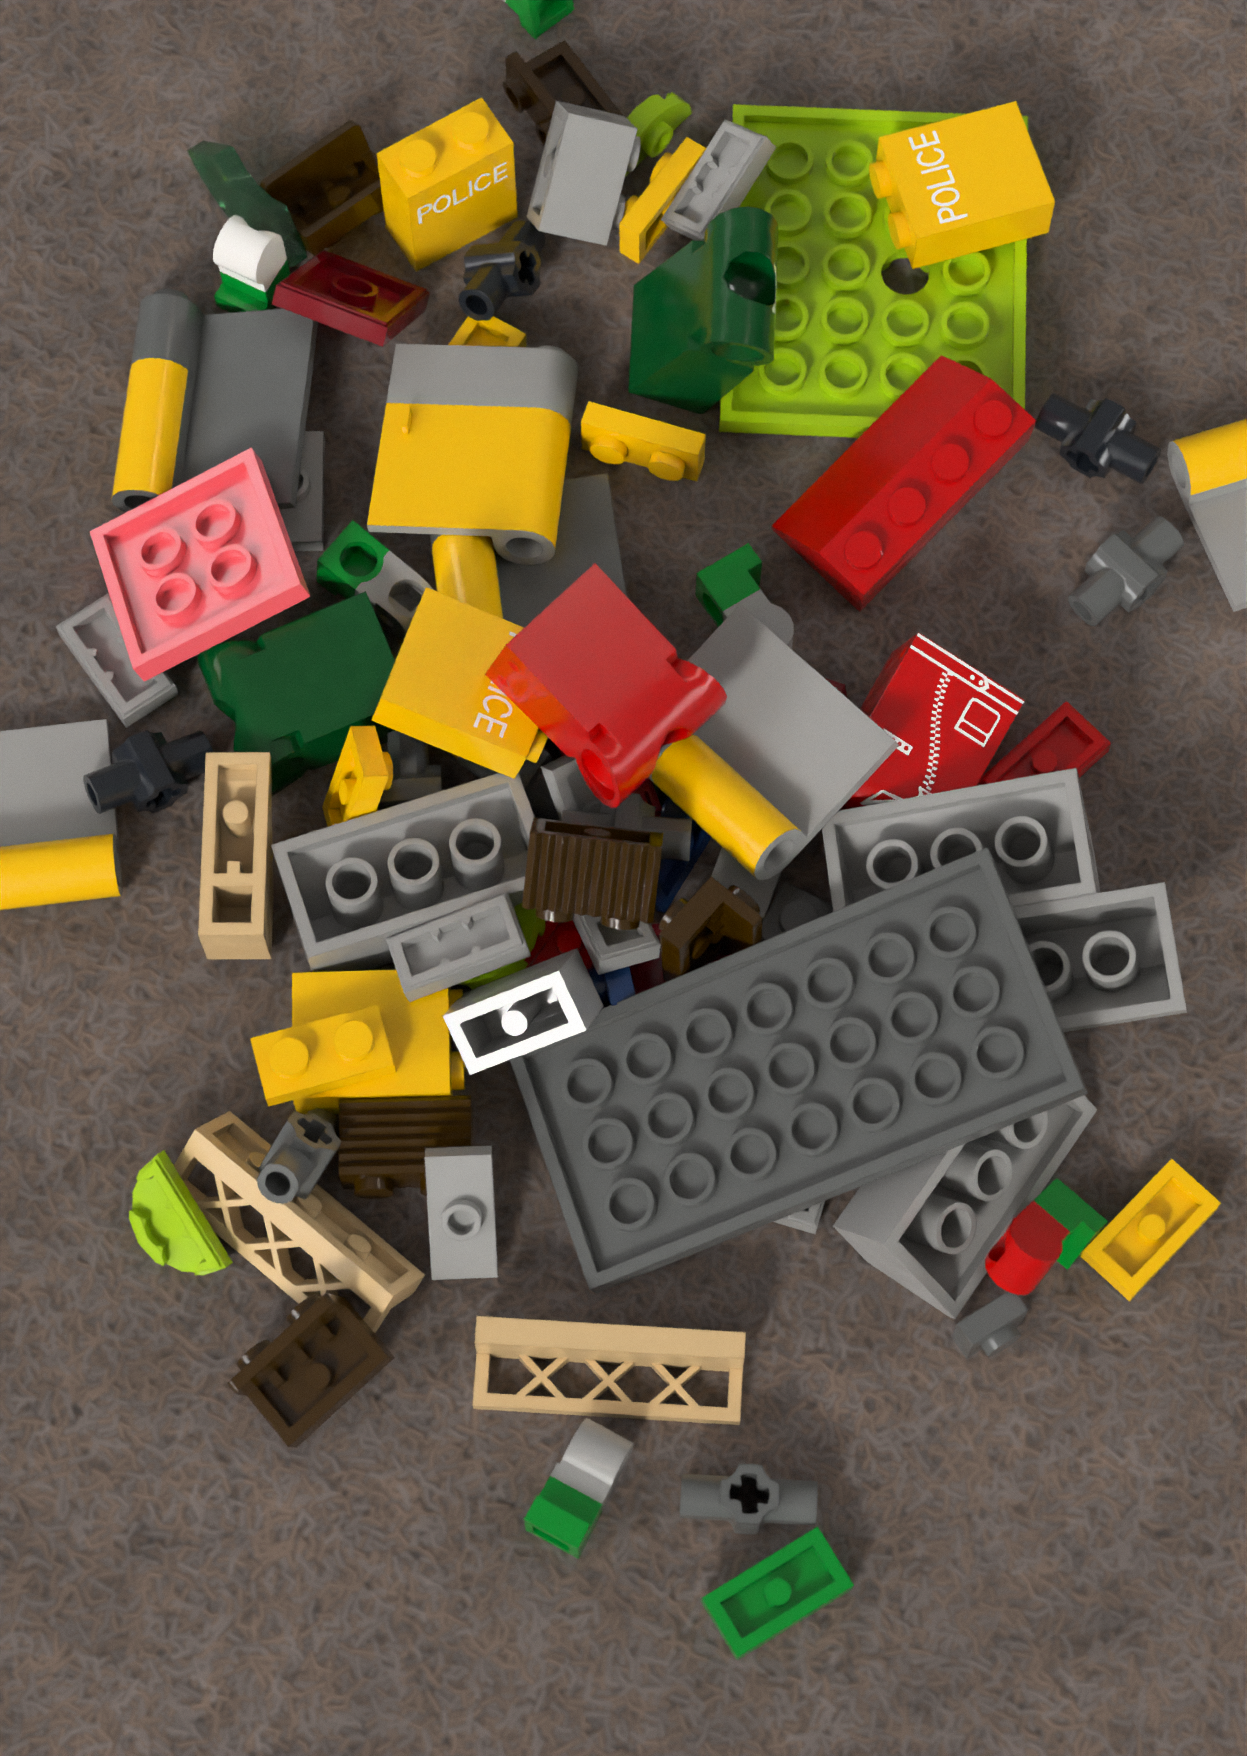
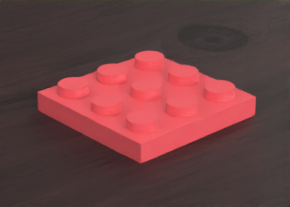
M252 447L89 531L132 668L144 682L311 597L263 462Z

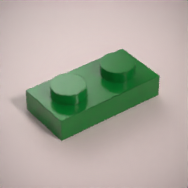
M817 1526L701 1598V1603L736 1661L851 1591L854 1584Z

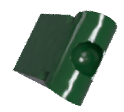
M748 206L732 208L720 213L709 222L705 230L704 241L692 240L634 284L628 393L697 414H703L754 371V366L765 365L774 361L778 223L772 214L763 209Z
M366 591L261 634L257 641H229L217 644L198 655L197 662L214 705L235 722L233 751L270 752L272 796L299 779L308 769L315 770L337 762L350 726H375L380 745L387 743L388 733L396 731L372 721L395 660Z

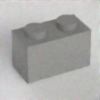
M556 100L527 213V218L538 231L607 246L611 229L617 230L619 228V223L624 215L625 197L621 194L626 171L632 172L634 170L640 153L641 142L640 137L636 136L637 128L625 116Z
M576 948L464 992L462 997L457 999L443 1015V1018L471 1075L586 1031L604 1006Z

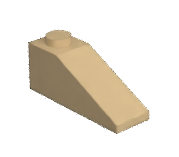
M270 752L206 753L198 936L207 959H271L273 851L271 845L273 844Z

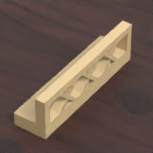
M231 1111L196 1128L175 1162L174 1167L213 1231L298 1304L314 1294H318L319 1297L326 1293L338 1296L337 1290L351 1289L371 1306L363 1320L376 1333L391 1308L415 1292L425 1274L318 1184H316L306 1199L294 1197L292 1201L285 1204L274 1203L266 1199L258 1188L257 1178L261 1173L258 1168L270 1150L271 1145ZM198 1161L214 1174L219 1196L207 1197L187 1180ZM251 1205L263 1215L268 1237L255 1238L244 1228L239 1206ZM301 1247L313 1257L317 1279L305 1280L292 1269L288 1248Z
M477 1316L475 1331L477 1353L472 1406L473 1409L740 1425L746 1332ZM489 1358L519 1359L535 1378L515 1395L488 1393ZM532 1360L553 1362L541 1371ZM568 1362L586 1363L602 1381L582 1399L565 1398L549 1380ZM599 1364L620 1366L608 1375ZM634 1366L652 1367L668 1385L649 1403L632 1402L616 1384ZM666 1368L687 1370L675 1379ZM700 1370L729 1372L727 1408L699 1406L682 1386ZM542 1385L552 1397L530 1395ZM608 1389L618 1399V1401L596 1400ZM675 1393L685 1405L663 1403Z

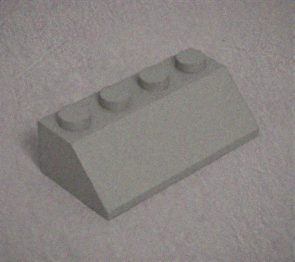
M1076 768L840 810L822 828L833 912L986 847L993 857L1012 907L1101 893L1094 848Z
M501 773L490 775L272 844V851L311 972L367 971L393 962L386 941L387 937L508 892L513 906L521 904L523 901L530 829L535 817L519 773L515 779Z
M1165 882L1013 907L1063 1032L1187 1013Z
M1083 1095L862 1185L833 1227L868 1263L948 1317L956 1319L987 1273L985 1258L988 1252L1004 1235L1012 1220L1043 1191L1097 1109Z

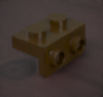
M565 40L527 62L523 60L517 51L505 56L506 80L503 82L505 95L518 113L526 111L534 121L537 136L543 147L547 139L556 100L624 116Z
M353 120L347 121L264 178L259 185L280 230L314 256L322 250L337 244L345 234L371 216L384 211L377 154L370 150L361 126Z
M710 877L689 901L685 898L677 900L666 912L659 925L661 930L659 934L663 980L666 982L712 963L724 949L734 954L762 942V917L759 914L760 907L755 900L741 888L731 885L727 889L713 877Z
M329 1293L324 1294L322 1297L314 1294L298 1304L287 1316L286 1321L290 1326L272 1342L266 1339L249 1349L237 1363L241 1371L228 1382V1385L236 1395L247 1396L288 1447L297 1448L395 1358L346 1298Z

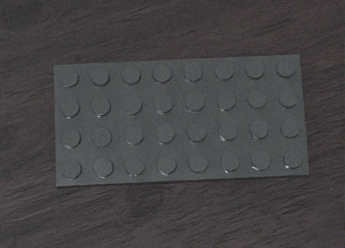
M987 847L618 1002L617 1005L603 1008L586 1031L510 1059L589 1290L596 1294L1088 1094L996 864Z

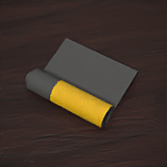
M160 289L155 291L153 295H148L141 299L111 498L114 506L124 512H128L252 447L263 462L279 509L295 508L319 322L285 309L204 315L189 300L186 294L174 289Z
M608 473L564 480L555 553L549 561L542 564L523 565L504 559L497 554L493 546L492 536L430 534L437 592L524 628L594 563L626 595Z

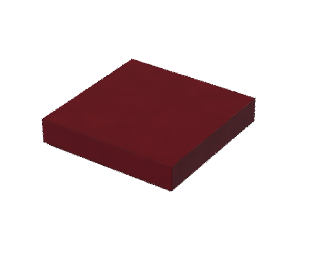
M323 250L276 285L272 305L384 347L425 312L430 292L423 287Z

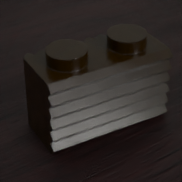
M533 818L529 836L522 907L528 910L536 909L535 915L538 918L552 922H570L574 920L575 914L580 916L589 915L591 917L601 916L600 922L602 925L619 930L637 929L640 926V921L646 924L653 923L664 833Z
M471 1095L339 1099V1139L342 1141L339 1147V1176L343 1189H354V1195L360 1198L381 1199L393 1196L395 1187H420V1193L427 1196L425 1148L473 1146V1106Z

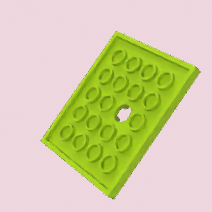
M733 104V123L767 137L777 147L739 206L763 209L772 214L778 223L774 361L769 364L754 366V371L720 399L719 432L859 438L941 355L991 378L1025 409L1027 239L919 267L928 274V282L924 288L913 294H899L892 291L886 286L882 278V271L886 270L893 260L908 257L904 248L896 249L892 242L888 226V214H891L886 197L881 199L876 197L870 180L869 165L876 162L879 137L965 114ZM1022 116L1028 131V116Z

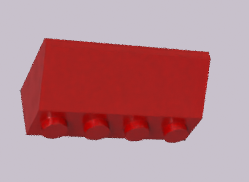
M941 355L771 526V529L860 612L1029 441L1036 420L991 378Z

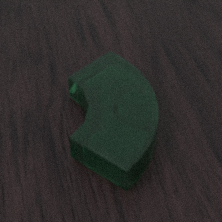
M203 140L187 150L203 182L229 218L233 215H238L251 228L257 231H270L279 234L283 239L290 268L308 258L306 255L307 251L286 205L273 199L257 184L243 165L233 146Z

